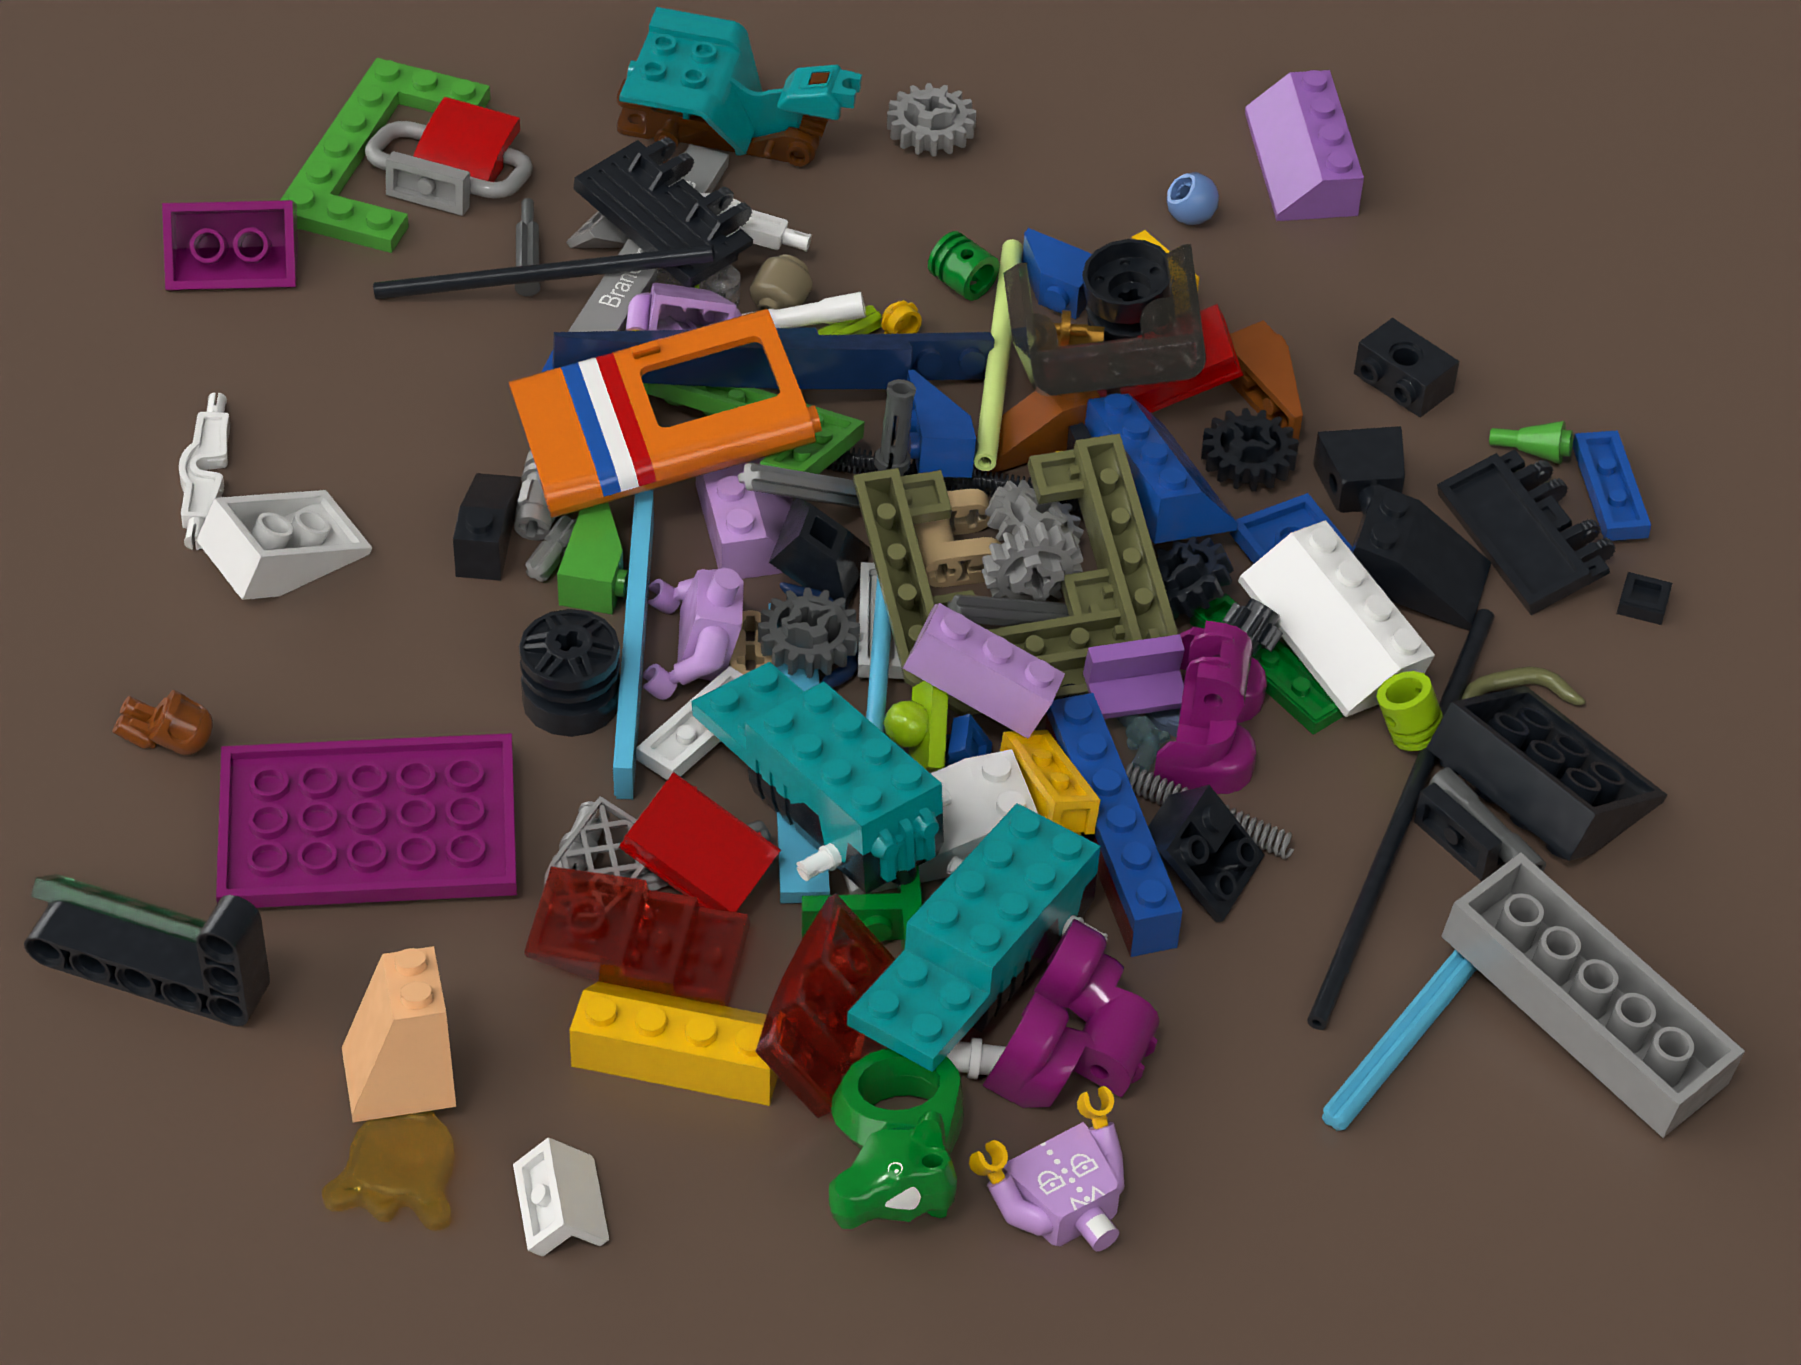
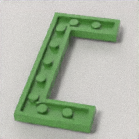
M376 58L280 200H293L297 203V229L392 253L409 227L408 214L338 196L366 155L365 147L368 141L380 128L385 126L399 104L434 113L445 96L485 108L491 99L490 86L391 60Z
M643 383L647 394L662 398L671 405H685L701 410L707 416L777 396V394L757 388ZM816 407L822 427L821 432L815 433L816 442L766 456L761 460L760 464L820 474L863 438L865 421Z

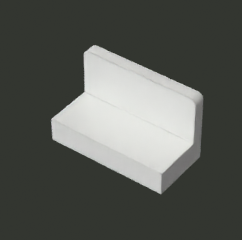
M548 1137L513 1164L528 1251L544 1257L571 1236L597 1246H602L609 1241L593 1156Z

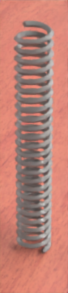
M1133 763L1128 764L1125 770L1128 779L1130 778L1132 788L1137 780L1136 787L1133 789L1134 793L1136 792L1137 796L1143 795L1144 799L1150 798L1151 802L1156 801L1158 805H1162L1171 793L1175 794L1181 791V784L1176 785L1174 788V781H1171L1167 785V778L1161 781L1160 775L1154 778V773L1151 772L1147 775L1146 769L1140 773V766L1135 767L1133 770ZM1187 787L1182 789V791L1188 790ZM1165 790L1163 799L1160 801V798ZM1236 808L1231 809V813L1234 816L1236 815ZM1240 811L1235 818L1239 823L1242 820L1241 825L1244 829H1246L1249 823L1247 833L1251 836L1256 826L1257 818L1254 817L1250 821V814L1245 815L1243 818V811ZM1259 821L1252 837L1253 841L1258 847L1260 846L1261 850L1267 849L1269 854L1274 852L1275 857L1281 855L1282 860L1287 859L1294 851V849L1289 848L1285 854V850L1292 838V833L1286 834L1282 847L1278 851V847L1285 835V830H1280L1276 837L1278 832L1277 826L1273 827L1269 834L1271 824H1266L1263 829L1264 821ZM1262 829H1263V832H1262V834H1261V838H1260V840L1257 842V838H1258V836L1260 835V833H1261V831H1262ZM1268 834H1269L1268 841H1267V843L1264 845V841H1265V839L1267 838V836H1268ZM1275 837H1276L1275 844H1274V846L1271 848V844H1272L1273 840H1274Z

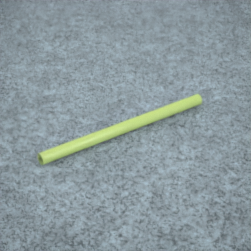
M1014 239L1003 243L991 327L994 348L989 352L987 358L974 456V465L982 471L992 470L996 466L1023 255V245Z

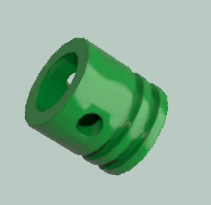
M952 231L943 236L934 246L928 259L930 274L937 277V279L969 301L977 300L986 294L996 281L1000 268L998 258L959 231ZM971 281H976V282H977V283L974 284V285H970V282H971Z

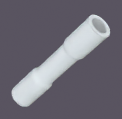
M862 292L825 298L819 302L783 309H768L776 328H800L821 323L833 324L866 317Z

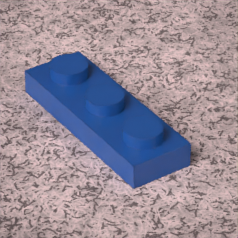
M1618 430L1575 433L1573 450L1603 538L1607 537L1611 541L1648 538L1651 523Z

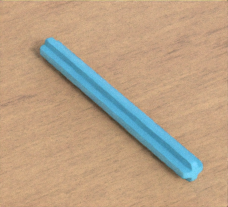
M1457 950L1453 951L1325 1105L1322 1119L1326 1125L1332 1126L1336 1131H1342L1348 1127L1477 970Z

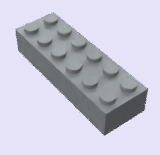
M1521 852L1454 902L1441 937L1662 1138L1730 1083L1745 1050Z

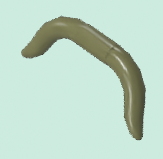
M1531 666L1514 668L1479 677L1467 686L1461 698L1462 700L1485 695L1489 692L1535 684L1550 689L1563 701L1573 705L1581 706L1586 703L1585 699L1558 674L1545 668Z

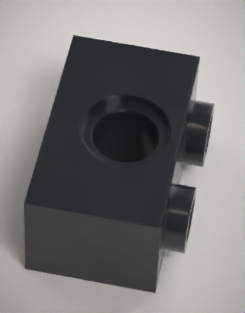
M1392 317L1359 342L1354 374L1421 418L1454 393L1460 361Z

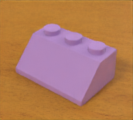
M765 457L696 477V488L718 569H732L739 574L741 579L783 573L771 565L769 560L792 505L793 498L748 491L745 484L739 483L738 474L744 473L745 464H760L761 460Z
M941 603L935 604L903 667L906 671L1027 739L1051 706L1065 673L1049 665L1047 662L1029 654Z

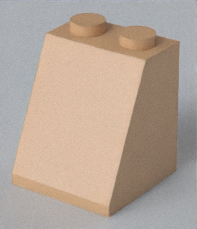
M434 946L384 953L379 960L342 1045L353 1123L456 1107L447 1014Z

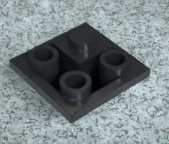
M796 498L792 502L769 563L803 587L817 589L822 592L827 590L829 591V596L834 601L844 598L846 600L845 610H847L860 577L861 562L866 561L870 547L809 502Z
M1205 785L1168 795L1148 826L1159 852L1216 923L1224 921L1265 855L1210 785Z

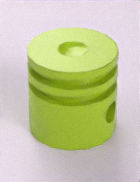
M1408 671L1393 675L1383 682L1378 688L1376 695L1392 741L1395 746L1402 750H1422L1428 746L1443 718L1430 678L1421 672Z

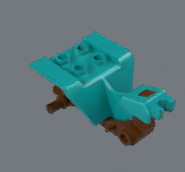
M656 7L649 24V33L637 61H630L627 78L623 80L617 94V103L623 107L617 120V131L627 136L643 139L654 138L655 142L669 137L676 143V147L682 142L735 152L738 156L746 154L789 162L794 166L801 167L814 160L828 119L838 120L841 116V107L854 108L856 92L859 93L861 89L862 74L842 70L839 65L800 67L787 77L782 89L763 92L748 32L744 26L731 20Z

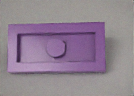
M1180 634L1088 647L1083 675L1088 693H1094L1104 719L1181 708L1184 683L1180 667L1185 649Z

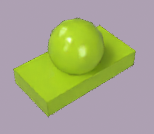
M922 681L912 687V701H900L893 704L886 713L883 723L885 734L898 746L909 747V755L929 773H933L945 768L949 694L926 681Z

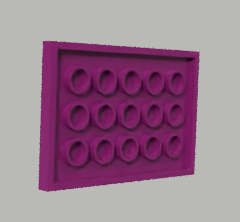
M512 733L221 746L216 881L217 903L226 895H234L246 899L256 908L517 895Z

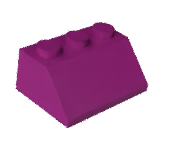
M293 200L162 203L165 290L296 287L298 229L297 203Z

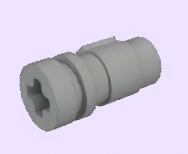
M530 450L527 454L521 477L522 487L517 502L514 529L521 537L537 541L543 540L551 530L555 518L550 516L538 471Z

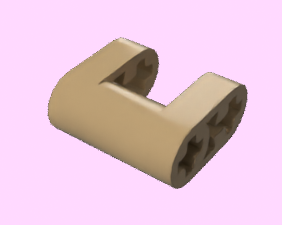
M979 489L947 491L952 508L950 519L913 524L929 586L948 587L985 582L982 569H984L982 558L983 556L992 555L989 548L991 543H1001L992 537L954 541L953 535L975 533L988 527L987 523L991 518L985 514V510L989 505L988 495Z

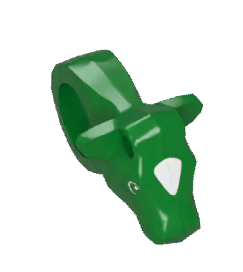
M889 1048L871 1052L851 1065L832 1097L831 1113L836 1125L854 1145L861 1148V1151L856 1156L851 1167L841 1172L829 1184L831 1215L842 1229H853L875 1219L910 1222L926 1212L936 1218L946 1217L948 1209L955 1201L957 1175L950 1154L957 1142L964 1117L963 1092L959 1071L948 1057H945L936 1069L931 1072ZM912 1095L928 1100L922 1105L904 1110H888L874 1106L879 1101L894 1096Z

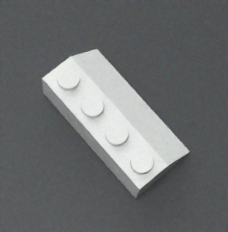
M1326 520L1290 533L1247 569L1238 580L1251 598L1261 602L1280 615L1275 626L1283 632L1282 638L1345 717L1378 705L1376 697L1378 688L1393 675L1408 671L1425 674L1435 656Z

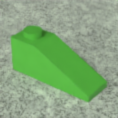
M607 502L582 509L579 512L557 573L559 606L613 615L618 597L625 598L627 595L629 570L623 569V549L609 503Z

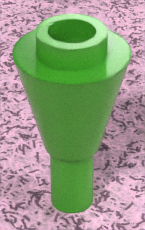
M1565 421L1524 427L1519 430L1491 428L1489 444L1490 446L1518 448L1522 452L1561 465L1563 456H1571L1573 430H1566Z

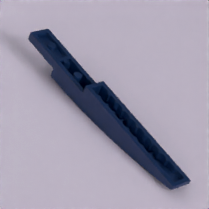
M816 327L776 328L800 389H887L888 383L893 380H907L908 370H915L926 380L985 379L988 354L994 348V338L991 332L819 335ZM689 330L554 332L552 369ZM757 342L650 371L641 377L643 383L779 389L763 346Z

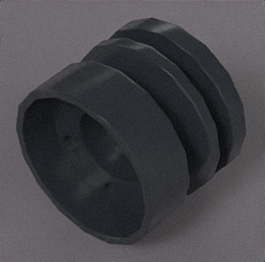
M1119 240L1110 242L1095 250L1085 262L1082 277L1084 294L1087 301L1088 326L1104 327L1103 349L1108 351V348L1178 320L1177 300L1174 294V268L1170 256L1160 246L1146 240Z
M565 609L552 611L535 619L524 630L519 644L522 702L525 714L536 727L554 735L574 737L591 734L605 727L618 711L620 645L615 629L604 618L583 610Z

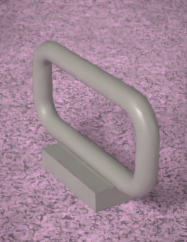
M395 121L386 124L368 141L365 147L367 160L373 166L386 170V195L461 216L469 209L470 194L492 199L511 196L529 179L533 170L531 159L527 155L509 147L503 155V163L514 166L515 169L505 180L500 182H490L470 177V172L399 152L393 151L391 154L382 152L396 138L407 137L420 140L427 125L411 121Z

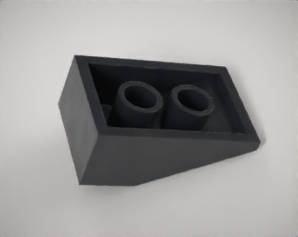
M1377 484L1360 522L1351 552L1392 602L1469 631L1474 621L1492 562L1420 500Z

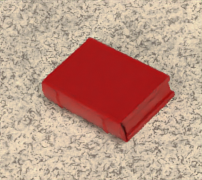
M1218 304L1108 348L1121 394L1129 393L1151 413L1243 376L1226 320Z
M675 772L671 774L624 837L625 839L618 847L725 925L729 923L781 851L780 848L764 838L760 832L757 833L699 791L697 786L691 785Z

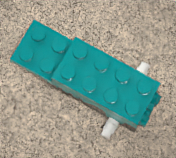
M768 662L691 701L693 716L748 765L749 781L754 793L762 800L766 799L768 805L776 813L780 811L782 818L790 825L794 824L796 831L818 850L817 853L796 863L798 866L797 871L803 880L809 881L814 876L828 869L833 871L838 868L865 894H868L890 881L897 885H906L913 882L917 876L916 867L938 856L944 843L943 807L951 804V796L948 790L942 786L938 779L824 681L803 691L771 662Z
M1016 803L965 860L960 859L958 856L952 858L946 872L949 877L908 920L905 950L848 1011L847 1026L933 1072L972 1027L982 1032L989 1025L993 1016L996 1017L1004 1008L1007 1000L1010 1001L1017 993L1020 985L1023 986L1053 952L1073 919L1101 933L1107 942L1108 935L1106 933H1102L1084 923L1082 918L1094 901L1101 846Z

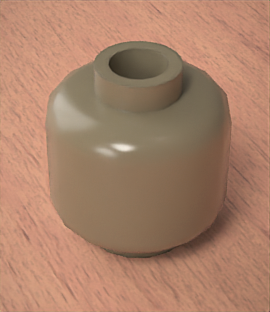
M787 254L780 255L779 257H770L765 260L750 286V296L757 305V311L763 309L777 310L804 305L812 291L813 285L809 269L804 262Z

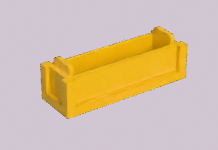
M1034 730L1028 739L1015 731L1003 732L1000 751L1013 750L1038 814L1078 835H1081V832H1084L1085 835L1094 834L1101 800L1049 731Z

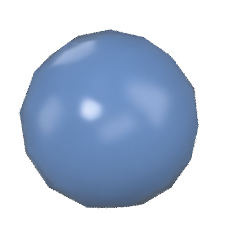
M1198 172L1186 173L1173 181L1167 191L1166 202L1169 212L1177 221L1188 226L1197 225L1211 219L1218 208L1219 194L1217 186L1209 177Z

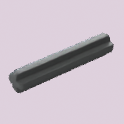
M956 594L947 604L948 608L962 614L976 624L1013 626L1069 616L1067 605L1058 602Z

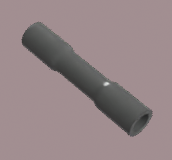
M1447 767L1440 770L1432 778L1430 784L1436 783L1502 841L1499 858L1505 864L1521 852L1540 870L1544 871L1546 862L1518 834L1511 832L1451 768Z

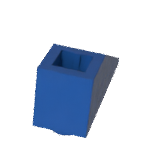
M908 370L907 381L914 384L916 393L913 400L907 451L911 459H915L918 474L941 470L943 477L972 478L976 436L971 416L918 372Z

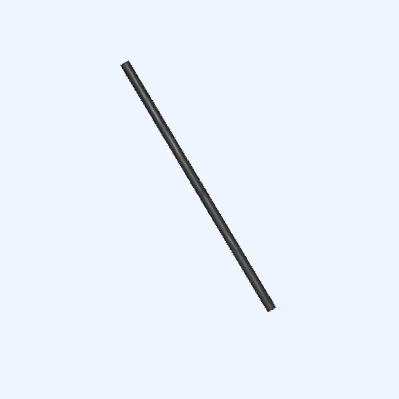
M1488 609L1478 610L1439 702L1443 716L1451 702L1461 700L1495 618L1494 614ZM1427 748L1419 750L1308 1016L1307 1022L1312 1028L1323 1030L1327 1026L1417 808L1420 791L1425 788L1436 762L1437 756Z

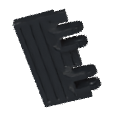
M669 137L662 138L648 147L637 140L574 177L573 189L645 252L713 245L715 262L664 268L684 287L693 288L737 261L738 254L753 245V239L742 229L738 230L739 227H742L749 221L753 213L751 207L745 202H741L720 214L721 211H724L731 205L734 193L723 186L718 191L715 190L704 197L684 179H681V177H685L691 171L695 162L688 153L684 152L670 159L677 147L676 143Z
M1514 449L1501 457L1497 453L1437 484L1438 495L1486 558L1492 562L1493 567L1529 614L1533 615L1610 574V569L1605 562L1616 552V547L1607 537L1605 539H1598L1597 542H1592L1601 533V528L1595 520L1587 519L1580 524L1572 526V520L1558 504V501L1562 500L1568 492L1565 482L1562 479L1560 480V478H1554V480H1550L1547 483L1546 481L1551 478L1552 471H1554L1549 462L1540 460L1533 465L1530 464L1525 467V461Z

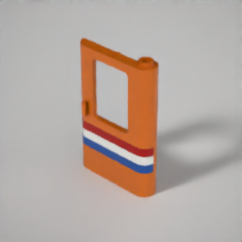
M768 309L508 382L538 471L551 518L816 442L815 433L822 431L815 405L807 407ZM753 342L760 343L763 346L780 390L777 396L671 427H661L658 425L641 379L645 373Z

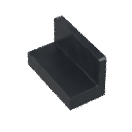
M1433 782L1420 791L1414 823L1480 881H1483L1505 865L1499 858L1502 841L1436 783Z

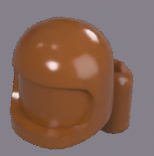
M172 690L157 707H152L128 696L121 706L120 714L122 715L116 721L112 733L143 749L155 748L159 744L178 754L192 755L200 751L208 742L213 728V719L210 712L204 706L176 690Z

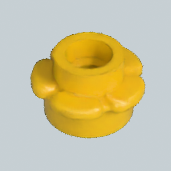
M905 300L892 303L885 309L882 315L881 328L884 330V334L917 333L921 327L922 318L914 303H907Z

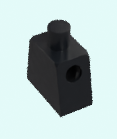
M1401 426L1318 432L1313 465L1337 511L1342 513L1362 512L1364 515L1377 484L1402 493L1405 470Z

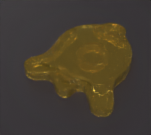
M434 1110L367 1121L355 1134L350 1145L349 1159L340 1175L327 1183L322 1189L323 1204L330 1211L338 1212L361 1206L381 1222L392 1220L398 1209L406 1206L412 1208L427 1229L437 1231L448 1227L452 1221L451 1208L444 1195V1188L452 1175L455 1155L453 1140L447 1127L435 1116Z

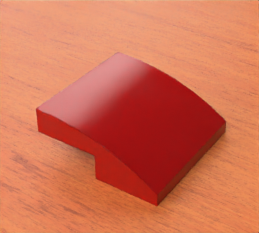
M444 96L431 116L413 157L470 172V177L494 182L504 168V153L520 132V117Z

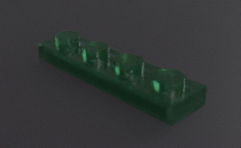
M59 874L36 877L31 897L46 901L48 904L52 901L67 902L196 943L197 936L206 923L205 920Z

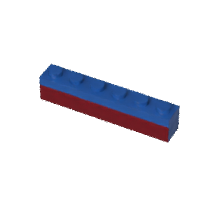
M1094 693L1053 700L1047 710L1045 730L1049 731L1101 800L1095 833L1086 835L1084 832L1081 833L1084 838L1101 846L1097 874L1129 955L1134 957L1177 948L1182 908Z

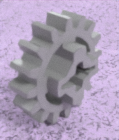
M927 83L925 90H919L916 86L912 85L910 86V94L899 91L897 93V101L890 100L887 129L891 130L890 138L892 140L901 139L900 148L902 149L914 146L915 154L917 155L923 151H930L932 156H937L940 149H943L948 154H952L953 145L964 148L966 147V139H973L976 110L972 109V100H962V91L960 90L952 94L948 93V85H943L939 89L933 88L931 83Z
M1021 480L1018 487L1011 481H1007L1004 488L999 486L985 510V514L991 517L987 523L988 527L999 530L995 537L998 541H1004L1002 534L1005 532L1015 536V534L1019 533L1021 525H1025L1028 530H1035L1039 522H1044L1046 531H1049L1055 525H1060L1063 534L1072 532L1075 542H1078V544L1084 530L1078 527L1081 522L1080 517L1069 514L1072 509L1071 504H1061L1059 501L1038 504L1034 489L1030 488L1025 480Z
M1039 522L1035 530L1032 531L1028 530L1025 525H1021L1019 533L1015 534V536L1008 532L1003 533L1005 542L1003 544L991 543L989 548L992 555L983 556L982 558L984 565L982 573L987 589L990 588L992 597L1046 601V598L1052 595L1059 599L1062 597L1060 589L1064 576L1083 572L1080 564L1083 562V557L1078 542H1075L1073 533L1067 532L1063 534L1060 525H1055L1049 531H1046L1044 522Z

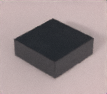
M1628 572L1616 614L1662 625L1673 583Z

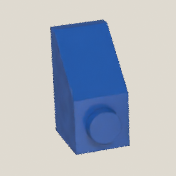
M1028 228L1024 232L1022 266L1038 304L1061 314L1062 310L1071 311V318L1076 320L1086 308L1087 301L1084 294L1082 274L1085 262L1092 254Z

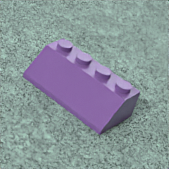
M1330 70L1290 72L1245 108L1246 119L1276 221L1358 216L1364 176Z

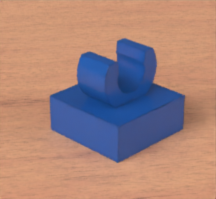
M971 714L953 718L951 734L946 735L945 767L966 758L991 754L992 742Z

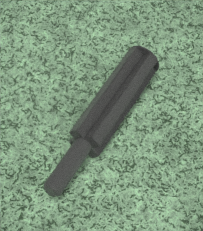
M530 198L522 200L521 221L516 225V267L539 264V225L534 222V201ZM540 283L515 284V290L522 296H533L540 291Z

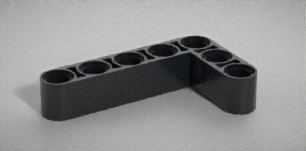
M226 895L219 900L198 934L196 943L63 901H52L48 904L24 941L26 952L31 958L44 966L232 1026H244L248 1022L270 985L261 915L257 908L249 901L234 895Z

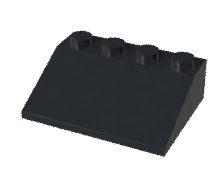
M1527 686L1452 701L1426 747L1439 758L1442 767H1449L1457 775H1461L1475 786L1474 790L1481 798L1499 805L1510 814V819L1515 825L1524 830L1532 831L1546 843V848L1553 855L1568 861L1594 854L1662 804L1667 797L1664 791Z

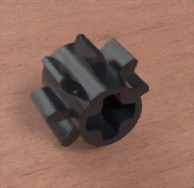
M1250 598L1246 606H1240L1234 602L1222 620L1226 624L1237 626L1247 633L1252 640L1253 656H1256L1260 648H1265L1272 652L1283 635V632L1275 626L1280 615L1253 598Z

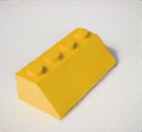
M597 981L583 990L569 1029L571 1067L770 1106L792 1032L793 1020Z

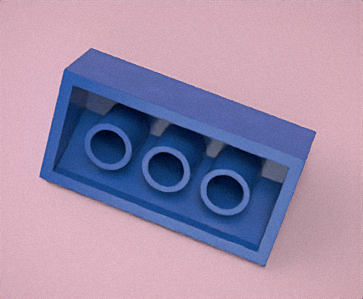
M1114 393L1106 397L1088 399L1085 426L1091 438L1120 433L1150 539L1154 544L1237 530L1238 522L1159 419L1129 393Z

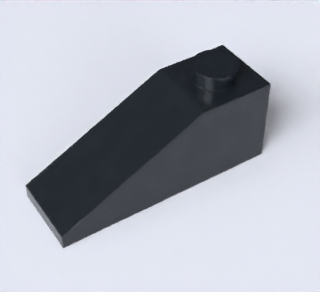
M476 473L460 505L453 536L456 577L502 580L521 488V477Z

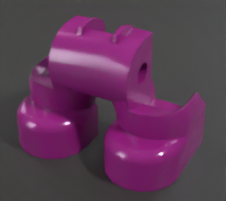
M1206 620L1205 628L1192 627L1180 633L1185 649L1180 669L1186 670L1177 737L1176 741H1169L1157 751L1154 778L1160 775L1161 781L1167 778V785L1169 782L1174 781V788L1178 784H1181V789L1187 787L1188 790L1210 785L1216 794H1230L1244 788L1250 782L1254 773L1257 755L1255 740L1250 732L1238 723L1251 720L1261 711L1267 686L1266 673L1259 661L1252 657V640L1246 632L1237 626Z
M1076 919L1072 920L1047 960L1050 965L1034 989V995L1022 1012L1021 1016L1023 1018L982 1086L1022 1108L1050 1107L1072 1072L1082 1075L1101 1087L1106 1086L1112 1093L1121 1098L1131 1083L1141 1079L1145 1069L1141 1062L1144 1057L1152 1054L1157 1046L1158 1040L1154 1035L1160 1023L1159 1016L1153 1006L1141 996L1116 987L1124 971V966L1117 959L1104 953L1107 942L1101 933ZM1064 1008L1071 1009L1086 1022L1082 1031L1066 1027L1069 1014Z

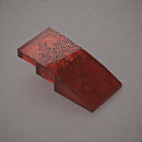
M551 866L524 953L527 958L595 981L728 1007L749 932L750 920L748 914L700 907L697 897L649 890L646 880Z
M837 893L828 897L789 963L766 1015L755 1051L817 1118L831 1113L832 1097L841 1083L842 1076L847 1073L852 1064L861 1058L865 1035L847 1026L848 1011L896 960Z

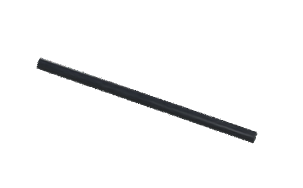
M713 245L382 281L374 282L373 291L375 299H386L715 262V251Z

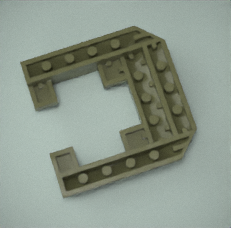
M1120 433L1076 440L1073 450L1030 456L1027 465L1038 504L1078 498L1097 565V570L1067 574L1064 576V580L1061 581V588L1069 613L1068 617L989 629L990 632L1006 639L1013 645L1065 673L1054 700L1073 694H1089L1083 675L1088 647L1178 634ZM899 468L856 474L853 476V482L904 681L914 687L924 680L906 671L903 667L934 605L941 603L947 607L948 601L952 600L956 594L975 596L974 590L932 596L913 524L950 519L952 508L941 470L900 476ZM948 696V708L960 716L981 713L953 696Z

